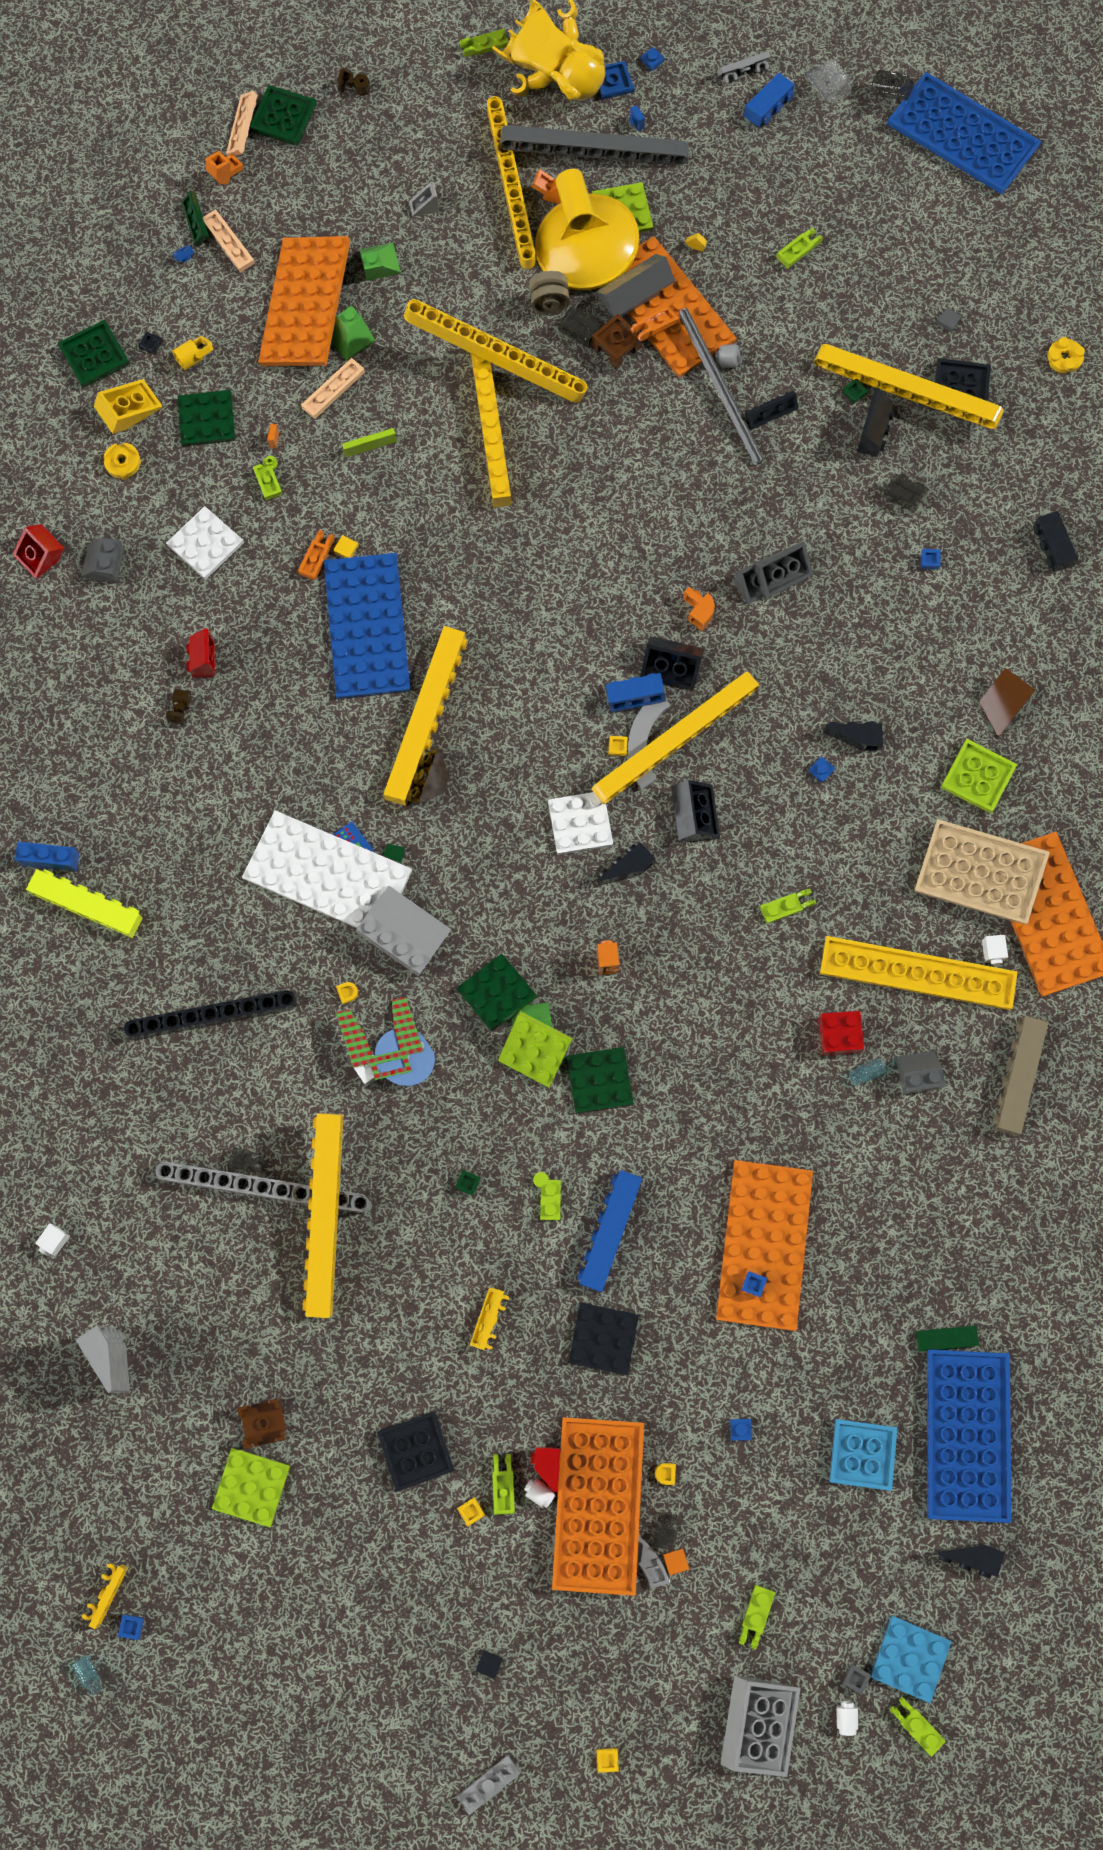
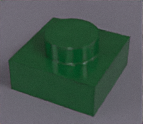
M856 378L842 389V393L852 404H855L867 395L868 390Z
M462 1170L455 1189L474 1196L481 1177Z

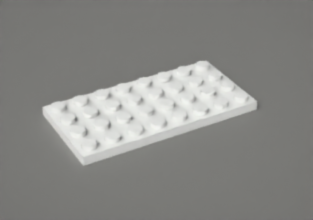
M274 811L242 878L358 928L388 886L402 894L412 869L278 811Z

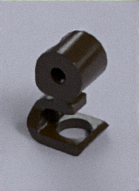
M348 68L340 70L337 79L339 92H342L344 81L349 80V88L354 87L358 95L365 96L369 94L370 82L366 75L357 74L354 78L353 73Z
M174 689L172 695L174 712H166L168 722L186 724L184 708H189L191 691Z

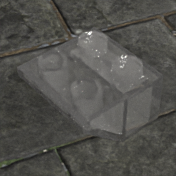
M835 58L805 73V77L824 101L836 104L851 94L853 82Z

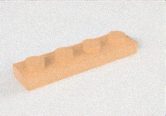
M254 91L245 93L240 97L226 151L228 156L230 154L238 156L244 152L249 126L256 106L257 94Z
M216 209L203 217L206 228L239 272L255 264L254 259Z
M351 358L301 404L302 409L316 419L365 373L364 368Z

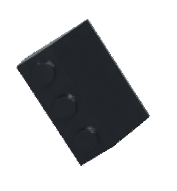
M875 387L857 449V452L878 457L879 451L883 452L886 441L883 438L884 435L888 436L890 425H887L888 420H892L895 411L892 409L893 401L877 387Z
M650 636L640 677L652 673H661L662 683L694 691L704 649Z
M688 779L671 786L678 839L686 842L720 839L713 785Z

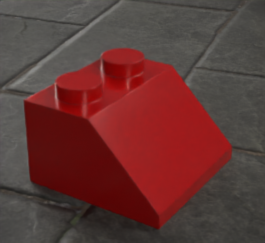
M42 524L24 528L12 555L37 579L59 561L65 548Z
M205 628L191 635L189 643L186 644L187 654L189 655V661L186 663L187 671L191 673L193 678L215 677V642L209 629Z
M536 1446L535 1451H531L530 1464H534L535 1471L552 1491L558 1492L560 1448Z

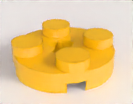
M1061 337L1051 345L1047 358L1050 366L1059 373L1074 372L1081 366L1085 350L1076 341L1067 337ZM1067 353L1069 354L1070 358L1067 357L1066 359L1062 358L1063 355L1061 354Z
M129 443L113 444L104 453L105 468L115 478L128 479L140 467L141 459L139 453ZM123 457H125V458H126V459H125V462L122 463V464H119L120 462H119L118 459H120V458L123 459Z

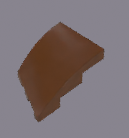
M1007 668L1002 671L979 701L997 737L1001 735L1035 692L1034 688Z

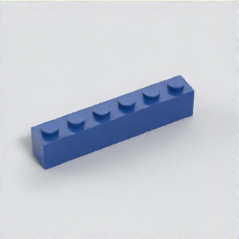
M622 1170L619 1171V1174H614L611 1185L614 1186L612 1193H607L604 1202L607 1204L606 1211H601L597 1222L601 1223L598 1231L594 1230L591 1241L594 1242L592 1250L587 1249L584 1258L587 1261L585 1269H580L577 1277L578 1280H581L579 1285L602 1293L642 1181L641 1177Z

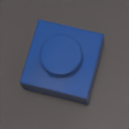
M652 47L641 56L640 60L653 71L664 62L665 58Z
M635 105L630 108L629 121L633 127L635 126L640 131L645 127V117L638 106Z
M185 245L172 253L176 261H182L183 263L191 258L190 255L194 251L191 246Z
M922 549L921 569L939 570L941 550Z
M821 756L808 772L823 783L834 772L835 767Z
M748 1271L741 1291L760 1298L767 1278Z
M730 1419L731 1440H752L751 1419Z
M123 1614L118 1637L139 1640L144 1617Z

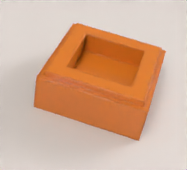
M271 424L267 441L270 448L276 449L279 430L277 424Z
M683 1548L663 1554L669 1576L689 1570Z

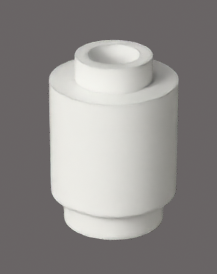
M537 1478L534 1481L530 1479L524 1488L526 1491L525 1496L540 1507L544 1506L547 1508L556 1495L549 1486Z
M842 1701L841 1705L837 1706V1728L841 1735L853 1736L856 1735V1730H858V1707L854 1706V1702Z

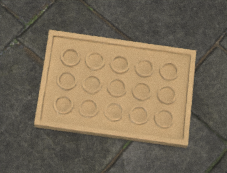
M937 819L914 892L1027 925L1050 852Z

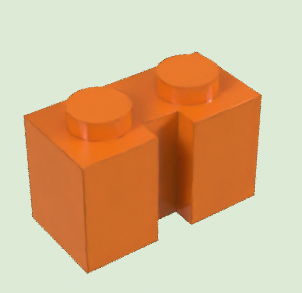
M606 940L597 945L599 975L618 973L619 957L617 942L613 943L611 940Z

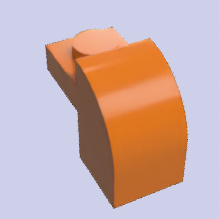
M217 151L205 158L206 171L222 185L228 184L230 177L243 170V164L233 154L225 157L220 151Z
M540 169L536 173L532 187L543 194L542 199L556 204L561 203L555 183L556 178L554 179Z
M688 587L684 591L683 599L694 607L689 613L688 621L703 631L713 618L714 600L709 593L702 597L699 591Z

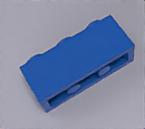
M778 73L745 106L744 117L759 128L764 123L767 124L771 120L772 115L775 112L778 113L782 109L783 104L792 99L795 84L781 73Z
M652 673L644 677H632L629 680L613 681L606 684L611 713L666 702L661 673Z
M18 842L14 860L20 866L77 871L80 853L74 847Z

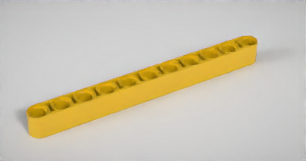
M493 96L487 101L488 119L521 267L531 269L535 265V249L513 151L505 150L500 145L501 128L507 125L502 100L497 96Z
M412 299L407 303L404 319L408 323L571 402L578 403L585 395L587 384L582 379L419 300Z
M828 344L821 345L814 360L815 365L822 366L823 369L853 380L857 378L861 383L877 387L883 391L986 428L995 429L1004 412L1001 406Z
M748 671L596 783L591 790L603 804L609 802L752 694L751 692L754 693L760 687L759 683Z

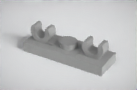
M769 51L723 66L717 70L718 76L724 74L723 81L727 84L729 83V75L732 76L734 81L737 80V74L734 71L740 70L741 73L748 71L751 65L755 64V71L757 73L760 72V64L767 70L769 69V64L765 60L770 58Z
M507 1755L457 1795V1798L470 1815L520 1775V1771L509 1755Z

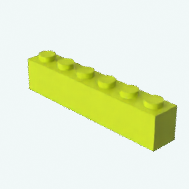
M36 869L26 888L30 894L133 938L143 919L139 914V910L130 906L127 909L122 906L121 902L115 899H111V901L104 899L105 896L95 891L92 894L88 892V888L80 884L74 886L70 884V880L64 877L58 879L53 877L54 874L44 869L42 872Z

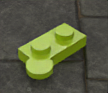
M273 456L266 457L263 460V465L253 466L265 501L283 495L273 471L278 466L277 459Z
M538 1172L535 1174L533 1182L536 1187L541 1188L540 1220L560 1221L561 1180H549L546 1173Z

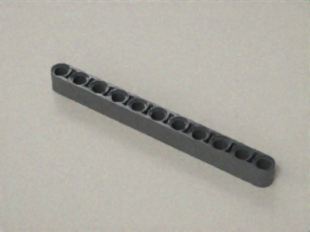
M506 125L501 128L500 145L505 150L670 165H685L688 162V143L682 140Z

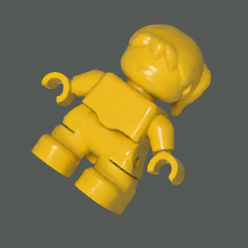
M528 0L530 8L527 15L521 22L517 19L515 20V23L521 27L518 35L509 29L510 40L506 48L500 51L495 46L492 47L495 53L505 61L536 72L529 75L527 79L522 74H516L517 79L522 81L523 84L519 89L513 87L510 90L514 95L523 97L528 93L529 87L530 89H541L548 86L550 82H557L559 88L569 100L584 101L590 99L598 92L605 79L604 55L600 49L577 41L579 32L575 18L577 17L578 9L574 1L568 0V4L571 7L568 13L564 14L561 9L557 10L560 18L563 20L562 32L554 25L539 2Z

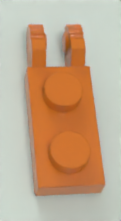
M667 306L642 318L641 321L632 325L630 329L632 333H636L644 328L645 330L637 336L640 341H643L650 335L652 336L677 324L679 318Z
M318 531L298 569L299 575L316 580L330 551L334 535L330 534L325 544H322L320 542L324 537V531Z

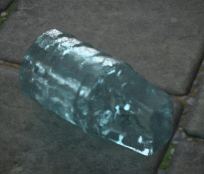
M877 1057L850 1072L849 1077L854 1086L886 1073V1069L881 1059Z
M87 1654L73 1663L71 1667L77 1674L78 1679H80L83 1688L88 1687L94 1696L102 1690V1687L98 1681L100 1675L95 1670Z

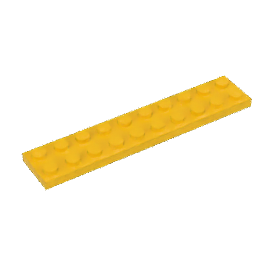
M830 936L825 937L820 975L1006 1010H1012L1017 979V971Z

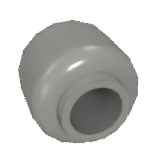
M736 344L721 345L719 351L715 354L716 363H719L723 369L738 367L739 363H742V349Z

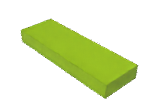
M394 428L343 443L345 457L397 442Z

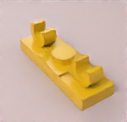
M489 1287L470 1346L482 1350L493 1348L487 1344L489 1338L496 1339V1336L490 1332L497 1322L498 1309H506L500 1304L502 1299L509 1300L507 1295H503L504 1291Z
M113 1563L107 1564V1567L112 1569V1574L110 1576L102 1574L101 1577L104 1580L111 1581L107 1587H103L100 1591L98 1605L94 1603L87 1605V1607L92 1609V1615L86 1613L82 1615L84 1620H91L89 1627L93 1629L100 1627L129 1567L123 1564L118 1567Z

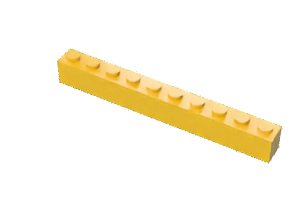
M471 353L493 508L510 506L511 494L491 362Z
M446 626L443 627L383 794L385 800L404 806L407 805L408 801H411L412 789L414 784H417L419 769L423 767L425 752L430 750L432 745L431 735L436 733L438 728L437 718L438 716L441 717L444 711L442 704L444 699H448L450 694L449 685L454 683L456 677L455 668L460 666L462 656H460L461 651L466 649L468 643L463 631Z
M318 1113L317 1117L313 1118V1129H316V1136L312 1138V1149H315V1154L311 1158L310 1165L314 1171L309 1183V1188L312 1190V1198H309L308 1202L311 1218H308L307 1230H310V1238L306 1240V1250H309V1258L305 1260V1270H308V1278L304 1280V1291H307L306 1299H303L302 1307L303 1311H306L305 1317L330 1318L333 1314L344 1114Z

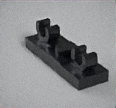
M794 391L786 392L785 395L777 396V398L760 406H754L751 410H745L748 427L752 430L799 409L797 395Z

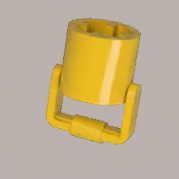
M200 336L193 341L189 339L173 349L172 353L182 369L186 371L202 361L203 356L214 348L209 339ZM200 344L205 345L204 348L198 350L197 346Z

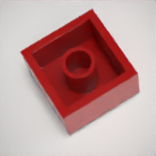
M860 1011L820 1014L818 1020L822 1056L861 1053L864 1050Z

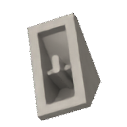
M431 181L409 201L412 216L439 212L434 182Z

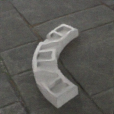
M667 699L666 702L646 705L640 709L629 734L628 759L647 746L648 736L653 724L671 707ZM650 770L635 782L642 791L657 779L652 770Z
M639 1536L637 1564L643 1571L650 1589L669 1584L670 1581L661 1560L648 1543Z

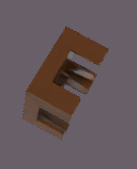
M619 314L592 335V347L598 352L600 346L610 356V364L615 369L622 365L623 356L634 348L636 353L642 348V341L637 338L639 333H632L630 329L632 326Z
M281 1398L237 1408L238 1416L242 1418L245 1434L243 1439L244 1449L288 1439Z

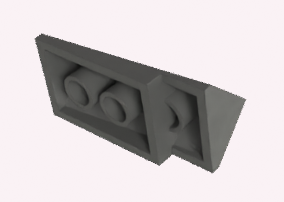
M655 254L596 291V294L613 317L617 314L623 316L660 295V290L673 284L675 279L667 257Z
M802 541L737 571L733 583L747 604L762 597L769 598L813 575L805 542Z

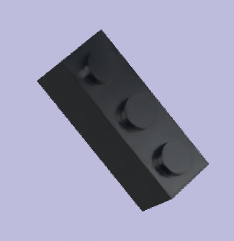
M1059 511L1038 517L1033 525V531L1040 539V548L1042 551H1045L1048 567L1052 568L1053 573L1074 567L1078 557Z

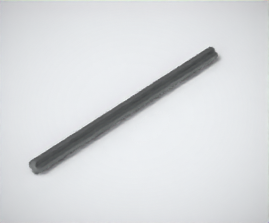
M687 308L681 309L679 316L754 464H761L764 458Z

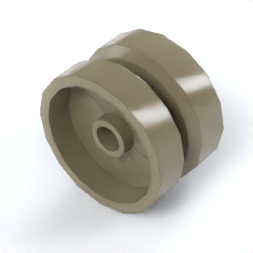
M544 271L530 279L531 305L535 312L540 314L559 313L569 306L570 297L565 274L559 271Z

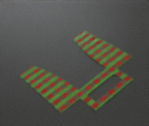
M406 997L392 1000L393 1021L400 1050L372 1056L366 1037L350 1009L335 1012L353 1068L370 1064L375 1080L412 1072L407 1055L424 1052ZM403 1059L405 1067L382 1073L378 1072L376 1064Z

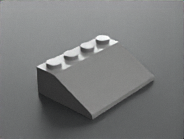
M388 886L355 932L419 976L451 929L398 891Z
M97 1325L77 1338L76 1342L107 1392L127 1393L130 1391L126 1344L123 1341L126 1338L120 1329L116 1330V1328Z
M734 1675L721 1765L736 1772L787 1777L800 1688Z

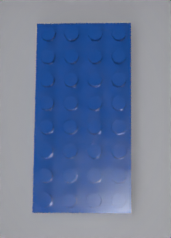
M927 72L923 74L887 121V125L1002 195L1041 144V141Z
M397 553L324 560L336 698L344 699L411 691Z
M948 1350L927 1351L928 1519L1012 1523L1010 1353Z

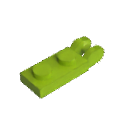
M500 29L472 38L467 37L460 40L459 44L461 48H465L463 55L469 57L494 51L492 49L493 46L497 49L505 48L509 41L505 30Z
M811 228L777 253L776 258L788 269L819 245L823 237L819 235L811 241L810 238L816 232L814 228Z
M811 889L800 891L797 894L793 893L760 905L766 923L775 922L816 905L815 900H809L803 904L799 901V898L809 896L812 893Z
M494 1454V1471L492 1472L494 1515L515 1514L511 1454H506L505 1457L507 1471H499L498 1454Z
M758 1585L754 1586L742 1624L743 1629L739 1638V1644L744 1645L746 1642L748 1629L756 1631L751 1641V1648L756 1650L775 1596L774 1591Z
M901 1697L899 1699L901 1705L909 1711L907 1716L904 1718L898 1709L893 1706L889 1710L900 1720V1724L932 1757L946 1741L915 1708H912Z

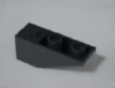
M855 721L848 722L847 724L830 722L825 725L823 733L861 751L881 750L883 746L882 723L869 721L865 724H858Z
M641 842L637 845L633 844L627 849V854L624 857H618L612 863L613 866L609 870L604 869L598 875V885L641 876L655 864L656 858Z
M981 1543L934 1551L935 1554L939 1555L938 1560L951 1564L952 1560L959 1563L958 1567L971 1571V1568L979 1570V1575L991 1579V1575L998 1577L1005 1554L1003 1551Z

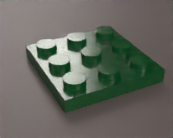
M268 85L250 124V131L299 146L316 108L317 101L310 97Z
M105 319L58 342V346L82 388L130 365L129 360Z
M231 389L177 395L182 447L236 441Z
M502 953L456 988L491 1033L537 998L536 993Z
M624 1047L566 1056L575 1114L634 1105Z

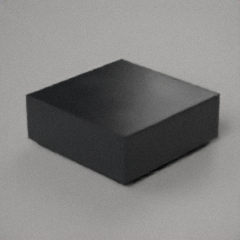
M146 331L138 347L155 355L163 339Z
M483 1650L476 1671L495 1679L503 1658Z

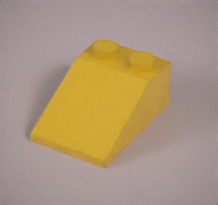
M144 379L98 392L94 403V408L112 434L127 430L163 407Z

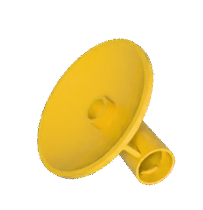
M565 170L555 180L561 203L545 216L538 228L535 238L536 257L543 272L559 271L565 274L568 281V289H597L606 286L623 275L633 263L639 247L637 222L631 211L620 201L606 195L588 194L584 177L580 170Z

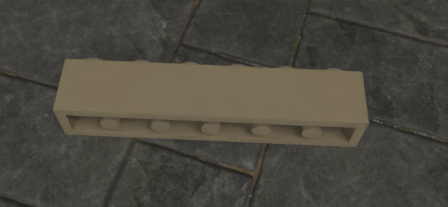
M1025 1016L1017 1022L1015 1031L1018 1032L1017 1039H1013L1011 1050H1014L1013 1055L1009 1057L1006 1068H1009L1008 1076L1005 1075L1003 1078L1002 1087L1005 1088L1003 1094H1000L998 1098L999 1112L995 1113L993 1118L994 1130L1013 1136L1022 1134L1049 1022Z

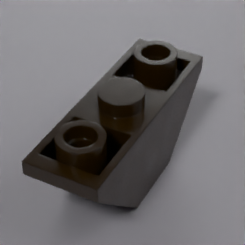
M438 749L428 751L424 756L422 770L418 773L416 787L411 793L410 803L412 804L425 802L443 794L450 775L441 751Z

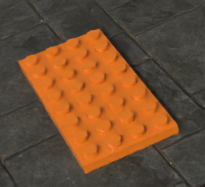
M348 236L283 238L258 360L261 366H327L350 246Z
M653 236L639 245L636 257L626 272L651 256L658 254L667 257L675 282L660 290V295L628 312V315L637 323L642 318L667 306L679 318L677 324L652 336L650 335L647 339L680 378L703 363L679 316L681 309L687 308L712 357L719 351L721 345L733 344L737 338Z
M1057 832L1021 843L1050 852L1028 924L1024 925L1011 921L1041 997L1103 977V942Z
M734 1160L716 1320L797 1331L813 1171ZM748 1271L767 1278L760 1298L741 1291Z
M563 1417L552 1590L636 1596L644 1423Z

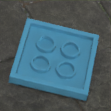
M835 1419L829 1482L892 1491L897 1427Z
M891 1615L871 1672V1678L931 1703L952 1641Z

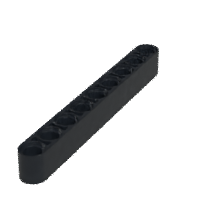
M283 990L133 1019L125 1023L124 1033L133 1040H140L291 1011L297 1006V998L292 991ZM286 997H292L290 1004H283V1000ZM266 1001H273L272 1007L264 1008ZM248 1004H254L252 1011H245V1007ZM235 1008L234 1014L227 1016V1009ZM209 1012H216V1015L213 1019H207V1014ZM191 1015H196V1020L193 1023H188V1018ZM177 1019L176 1025L169 1027V1021ZM154 1022H157V1028L153 1031H150V1025ZM138 1026V1032L131 1034V1028Z

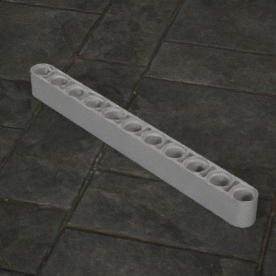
M170 1162L159 1163L156 1167L157 1177L166 1182L308 1205L309 1198H312V1190H310L309 1185ZM166 1167H170V1174L166 1177H163V1169ZM185 1170H189V1178L182 1180V1173ZM208 1173V1182L202 1183L201 1176ZM227 1176L229 1178L228 1184L221 1186V1178ZM248 1180V1187L241 1190L239 1187L240 1182ZM267 1183V1191L260 1193V1184ZM286 1186L287 1193L284 1196H279V1188ZM301 1189L307 1191L304 1199H298L297 1197ZM339 1190V1196H345L346 1202L344 1205L339 1206L338 1210L354 1213H365L369 1210L370 1201L365 1195ZM359 1199H365L366 1201L365 1207L362 1209L356 1208V1201Z

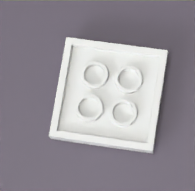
M205 506L166 542L170 549L205 580L244 543L242 538Z
M594 792L548 800L557 855L613 846L606 803L603 804Z

